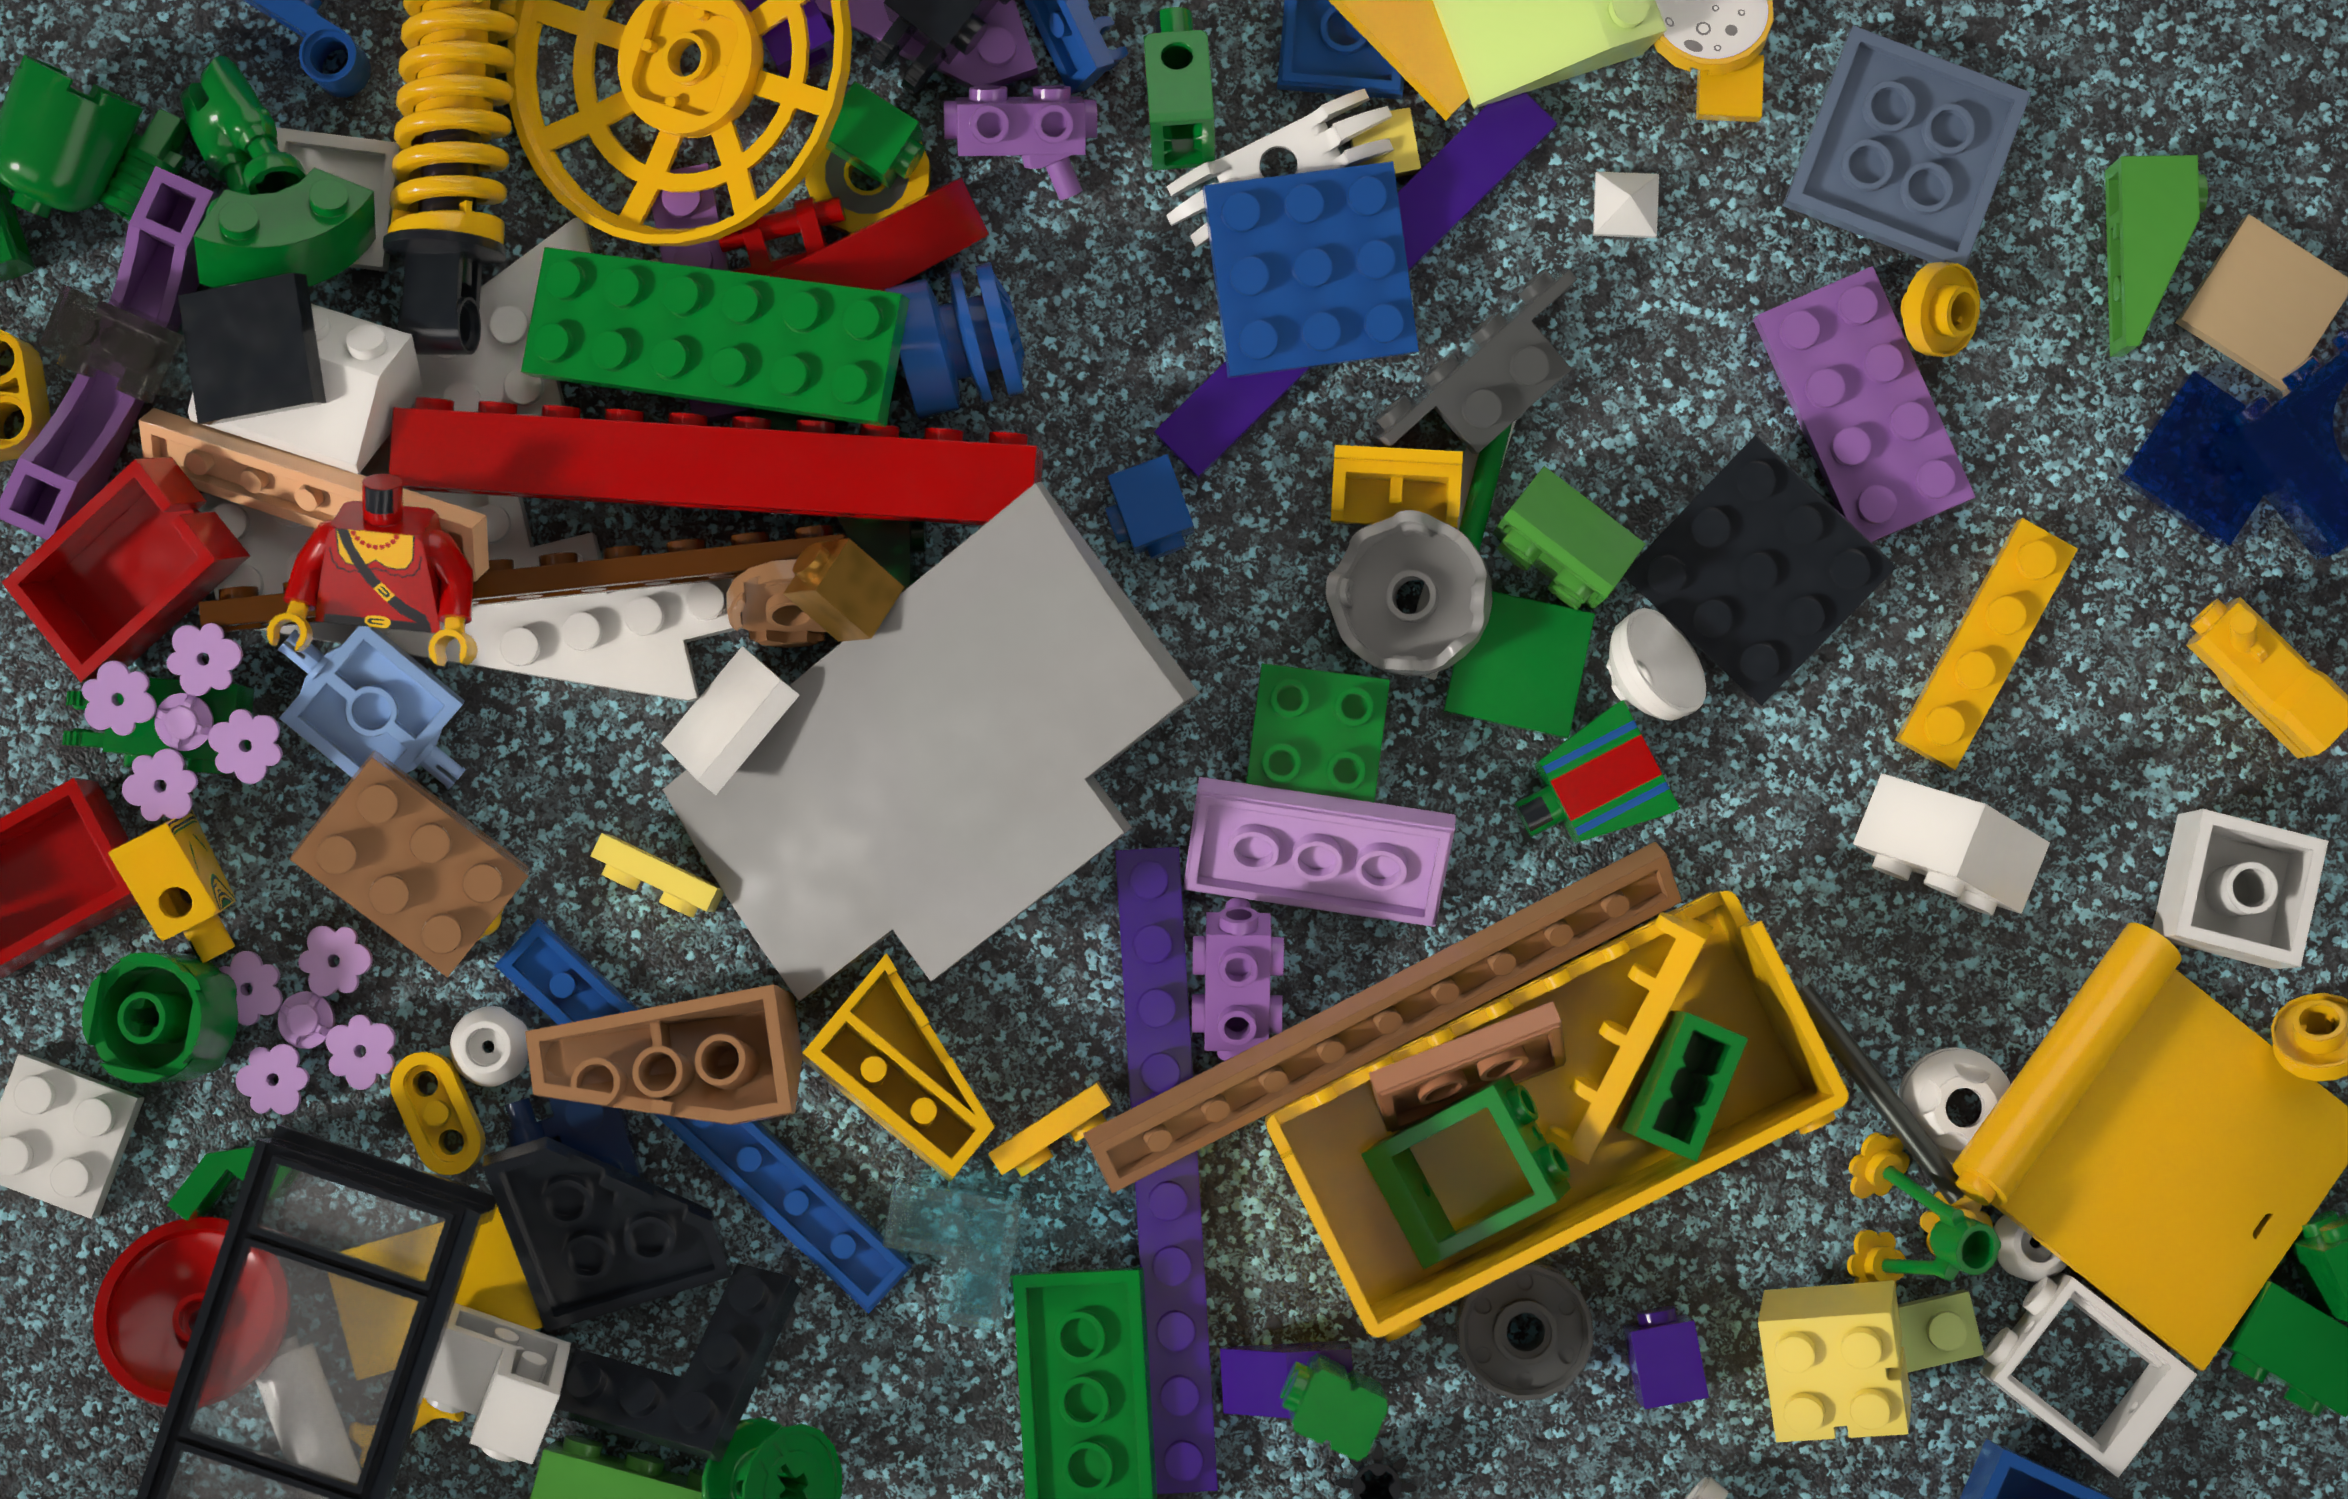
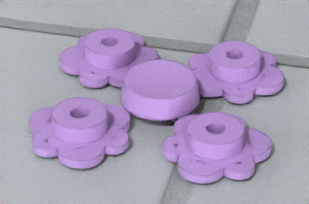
M209 623L201 629L193 625H185L174 632L172 645L176 652L169 655L167 667L171 673L180 675V685L186 693H177L167 697L158 708L154 697L146 692L150 686L148 676L141 671L130 673L128 667L120 661H108L101 665L97 672V679L86 681L82 687V694L89 701L85 708V719L94 729L105 730L112 728L117 735L125 736L135 730L136 723L147 722L155 715L156 732L162 742L170 748L158 751L153 757L150 755L136 757L132 763L134 774L129 776L122 786L125 800L132 805L141 806V814L148 821H157L164 815L170 819H180L187 816L192 809L193 800L189 792L196 789L198 778L193 771L185 770L184 758L178 750L190 751L196 749L208 739L212 749L218 752L215 758L217 769L226 774L235 772L237 778L246 784L260 782L266 776L268 766L276 765L282 759V749L275 743L280 735V727L273 717L259 715L253 718V715L248 710L238 709L231 713L229 722H220L214 725L213 713L205 701L196 697L206 694L212 687L217 690L228 688L233 681V675L230 670L237 668L243 659L241 646L232 639H224V630L218 624ZM204 653H206L209 656L208 664L204 663L202 660V655ZM119 693L124 697L123 704L118 702L117 696ZM246 739L252 744L251 750L245 748L244 742ZM161 780L165 781L166 790L160 787Z
M318 926L311 930L307 937V947L309 950L304 951L300 955L298 963L302 971L310 973L308 984L312 992L302 991L288 997L283 1004L282 993L275 986L280 979L278 968L271 964L263 965L262 959L255 952H239L233 957L230 966L219 968L221 972L228 974L236 984L238 1022L245 1026L254 1025L258 1022L260 1015H272L279 1010V1031L282 1037L289 1043L276 1045L271 1050L266 1047L253 1049L249 1055L250 1065L242 1067L237 1073L236 1086L243 1095L251 1097L250 1106L256 1113H267L273 1109L278 1114L286 1115L295 1112L301 1104V1093L299 1090L308 1086L310 1075L306 1069L299 1067L300 1055L295 1047L309 1049L320 1045L326 1040V1046L330 1053L333 1054L329 1060V1070L335 1076H346L348 1084L358 1090L372 1087L378 1079V1074H388L393 1070L395 1060L389 1052L396 1043L394 1030L384 1023L372 1024L371 1019L366 1015L353 1016L348 1026H335L334 1009L322 997L330 996L337 990L342 993L354 992L360 983L358 975L365 974L372 966V953L365 945L357 944L358 934L353 928L341 927L335 931L329 926ZM336 956H338L340 959L338 966H336L334 963V958ZM249 984L252 986L251 994L247 990ZM362 1046L366 1048L365 1056H362L360 1052ZM275 1074L279 1078L277 1084H275L273 1080Z

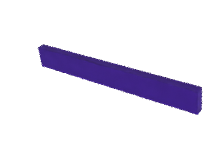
M1526 92L1486 105L1398 192L1408 273L1555 130L1558 123ZM1225 361L1154 431V435L1199 479L1311 368L1228 378Z

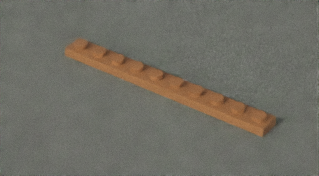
M1653 842L1083 1133L1112 1194L1646 921L1660 912L1681 903L1682 900L1667 854L1656 842Z

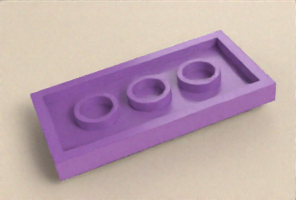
M1873 266L1763 312L1753 319L1836 509L1871 542L1975 498V494Z

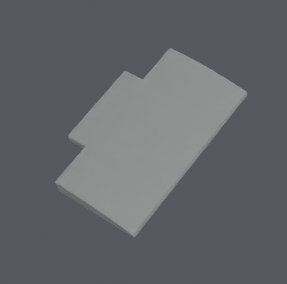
M1037 482L903 591L872 639L842 641L789 686L799 694V697L717 795L699 783L687 770L662 790L724 894L798 1001L820 990L893 932L928 979L933 981L1132 829L1131 825L1094 776L1200 693L1042 482Z

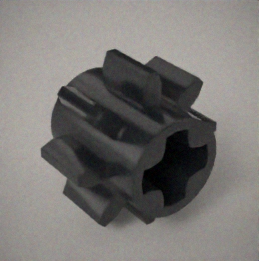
M1376 1440L1372 1446V1454L1367 1455L1366 1458L1364 1457L1359 1462L1349 1458L1350 1463L1353 1465L1350 1474L1341 1473L1335 1475V1484L1337 1486L1352 1488L1353 1494L1347 1499H1399L1401 1492L1411 1493L1416 1491L1417 1487L1414 1481L1408 1478H1399L1398 1472L1408 1462L1404 1453L1398 1454L1390 1461L1383 1456L1381 1443ZM1369 1470L1376 1476H1380L1386 1471L1389 1472L1385 1478L1389 1489L1388 1492L1382 1496L1374 1490L1367 1492L1365 1495L1362 1494L1365 1489L1362 1475Z

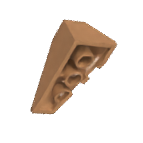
M774 984L525 1031L533 1095L727 1125H737L795 1114L802 1065V1049L793 993Z

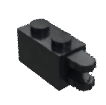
M885 0L883 4L888 19L893 24L874 48L869 62L880 71L886 69L887 66L896 60L910 38H914L925 48L907 68L901 86L911 94L917 93L942 61L950 64L959 51L964 55L969 54L985 34L988 24L983 20L998 1L1006 5L1011 0Z

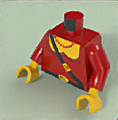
M374 474L365 477L362 480L363 502H345L334 519L323 521L316 527L297 554L283 598L284 602L289 604L287 613L277 615L270 621L267 627L269 643L276 646L280 639L282 627L286 623L295 622L300 629V637L296 642L295 651L301 652L305 650L313 640V631L311 625L306 620L308 611L316 609V622L436 633L429 642L428 651L432 661L439 666L446 665V646L451 640L457 639L461 647L459 654L460 663L463 665L471 664L477 656L478 649L472 636L465 633V624L472 621L473 568L451 535L442 531L439 515L431 508L403 506V480L400 477L391 474Z

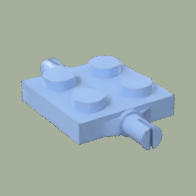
M358 626L343 644L329 650L325 655L311 643L305 650L296 652V642L300 637L296 629L277 649L308 673L304 679L300 694L282 713L279 719L349 776H354L374 750L405 773L416 769L420 765L445 785L448 790L466 770L436 746L443 727L461 708L465 700L376 627Z

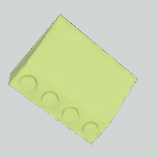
M1432 0L1469 94L1473 109L1643 55L1667 31L1655 0Z

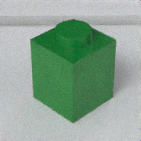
M856 81L853 82L844 96L842 109L825 146L827 150L889 189L899 175L906 179L912 174L925 151V146L920 143L924 135L919 121Z

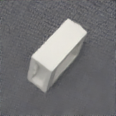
M2061 1272L2052 1279L2046 1276L2038 1281L2026 1295L2023 1307L2027 1311L2012 1330L2008 1327L2003 1328L1988 1344L1983 1358L1988 1362L1979 1373L2097 1466L2119 1478L2197 1374L2074 1277ZM2068 1300L2149 1363L2093 1438L2011 1375Z

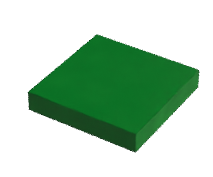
M1492 591L1493 602L1490 617L1480 640L1464 658L1452 666L1443 712L1568 739L1595 613Z

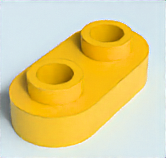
M431 1051L417 1052L403 1058L393 1070L390 1089L421 1161L427 1168L441 1175H455L471 1169L481 1159L485 1150L486 1139L483 1127L454 1064L444 1055ZM425 1071L433 1073L438 1081L436 1091L430 1096L423 1094L418 1087V1079ZM451 1129L460 1132L464 1139L463 1148L457 1154L449 1152L444 1145L445 1134Z

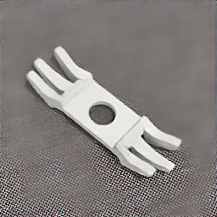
M1361 89L1329 101L1311 114L1215 161L1205 162L1166 187L1173 198L1216 176L1220 183L1264 178L1260 169L1261 160L1269 150L1274 148H1285L1295 155L1297 159L1295 174L1352 167L1394 150L1389 138L1346 149L1342 154L1338 147L1392 118V114L1388 106L1343 119L1333 123L1328 128L1327 121L1370 100L1365 89ZM1201 190L1166 215L1171 226L1205 211L1203 191ZM1207 222L1190 236L1196 248L1209 241Z

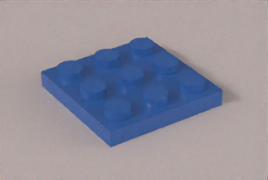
M1393 161L1204 185L1202 191L1228 378L1402 356L1419 352Z

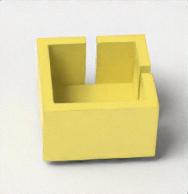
M1895 1281L1764 1290L1758 1327L1776 1442L1835 1439L1838 1426H1847L1849 1438L1909 1434L1912 1399L1904 1347H1901L1902 1329Z

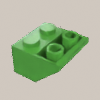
M1545 466L1539 471L1492 533L1502 541L1498 545L1497 550L1506 559L1524 571H1528L1531 565L1536 567L1552 580L1547 586L1549 591L1575 610H1578L1582 604L1590 610H1594L1613 591L1646 545V543Z

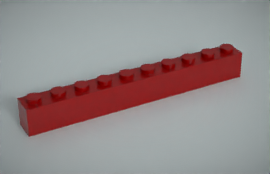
M418 397L415 398V408L393 407L389 474L400 477L403 480V488L410 491L984 526L1032 485L1041 482L1043 451L1037 446L1027 445L1028 435L1013 432H989V441L984 443L963 441L964 431L946 428H925L924 439L900 438L899 427L890 425L883 427L861 424L860 435L835 434V423L813 420L796 421V431L771 430V420L759 417L735 416L732 419V427L707 426L708 416L693 413H669L668 424L644 422V412L627 409H605V420L580 418L581 409L570 406L542 405L541 416L517 415L518 405L512 403L479 401L478 412L454 411L455 401Z

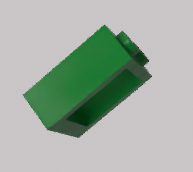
M1509 1073L1387 1136L1361 1154L1423 1269L1558 1202L1571 1189L1567 1180L1570 1177V1169L1563 1153L1553 1142L1547 1144L1535 1122L1538 1119V1111L1531 1095L1524 1086L1520 1084L1515 1086ZM1488 1107L1533 1192L1455 1231L1409 1147Z

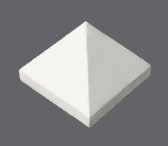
M1596 172L1593 236L1656 238L1659 174Z

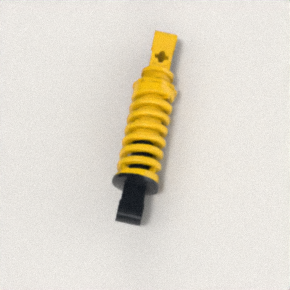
M403 0V6L410 18L402 24L400 38L408 51L400 57L398 72L406 84L397 92L396 106L404 117L396 123L394 129V139L402 150L394 156L391 169L400 184L393 188L390 193L391 224L388 226L387 234L383 237L382 248L391 256L405 260L402 303L398 314V330L412 335L416 355H472L475 353L481 336L479 308L482 267L495 266L506 261L507 249L504 246L505 223L495 215L477 212V205L500 204L507 197L505 185L493 179L479 177V172L502 171L509 164V155L505 150L483 143H487L491 139L504 138L511 131V121L503 114L493 112V106L506 105L513 98L514 90L512 86L503 80L495 78V74L511 71L516 63L514 53L508 48L497 44L498 41L513 38L518 31V23L512 17L515 15L516 2L518 0Z

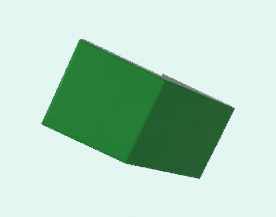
M255 1146L206 1153L167 1206L186 1221L206 1216L235 1177H238L241 1181L244 1180ZM279 1165L267 1201L284 1197L303 1172Z

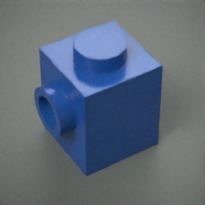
M1168 454L1107 476L1116 504L1105 508L1118 544L1129 540L1135 555L1148 551L1150 559L1160 558L1186 547L1183 537L1194 534V524Z

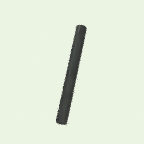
M1809 983L1799 990L1798 994L1823 1042L1950 1205L1962 1198L1965 1194L1955 1183L1959 1176L1953 1170L1952 1164L1813 985Z

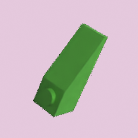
M2198 155L2121 156L2105 170L2110 357H2123L2140 345L2200 219V213H2203L2206 209L2208 183L2206 176L2198 173Z

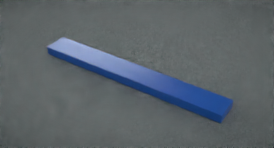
M537 919L494 965L558 1025L640 1010L543 919ZM654 1114L868 1314L914 1265L759 1120L737 1125H727Z

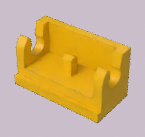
M1335 445L1331 523L1373 525L1394 516L1399 511L1414 510L1426 513L1457 529L1460 512L1463 451Z

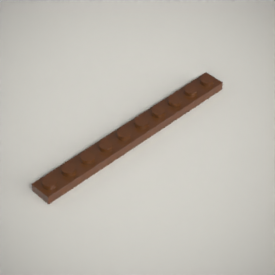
M817 525L795 529V539L770 542L768 532H750L732 535L731 546L706 548L705 539H683L668 542L667 553L642 555L641 546H617L603 549V559L582 562H578V554L575 552L551 553L539 556V566L514 569V560L494 559L489 560V569L476 582L473 581L472 606L734 579L754 566L770 561L797 559L807 547L814 543L848 538L844 534L834 535L833 526ZM288 582L282 583L283 593L260 596L256 586L219 589V600L199 602L201 628L209 623L218 624L223 628L224 633L267 628L275 616L287 613L289 604L285 603L283 598ZM316 609L307 613L306 620L309 624L321 623L315 621ZM295 622L286 623L284 626H292L297 624Z

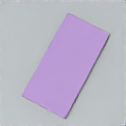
M1199 777L1183 890L1435 927L1455 832L1456 815Z

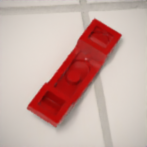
M962 177L904 205L903 208L764 276L885 291V289L894 287L988 236L989 233Z

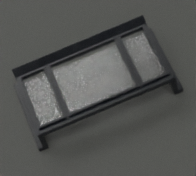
M281 1124L276 1125L273 1137L257 1140L136 1499H389L480 1226L493 1220L497 1208L493 1194Z

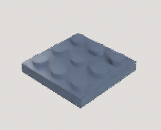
M1853 25L1844 42L1782 206L1931 263H1958L1966 267L2031 92Z

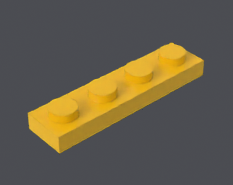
M2024 518L2016 521L1895 741L1949 771L1956 770L2078 548Z

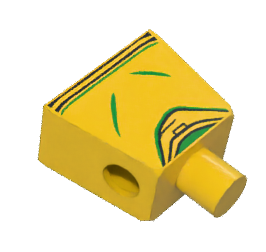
M192 809L187 816L180 819H171L108 852L156 935L162 941L183 932L196 958L201 963H205L235 947L218 913L235 902V897ZM180 888L189 893L192 905L182 898Z

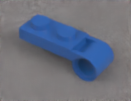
M242 0L304 38L299 49L301 66L326 93L334 97L345 98L359 93L366 86L371 74L368 56L344 30L326 20L319 13L318 10L322 5L320 0ZM337 50L348 51L347 63L341 71L335 74H323V63L330 53Z

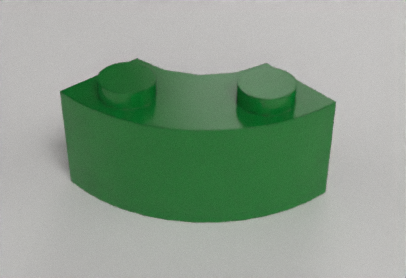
M315 167L299 183L276 193L248 195L225 189L194 234L199 283L212 288H218L289 273H299L307 275L308 287L334 277L356 262L376 239L374 191Z

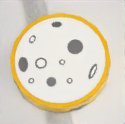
M1655 0L1667 31L1653 45L1658 53L1677 68L1688 72L1695 68L1698 70H1708L1707 75H1725L1746 67L1762 52L1774 21L1773 0Z

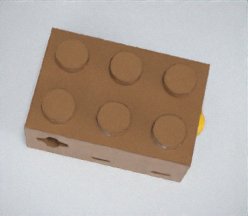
M376 750L371 753L297 845L290 858L293 863L447 978L478 940L494 933L498 929L504 907L529 877L528 866Z

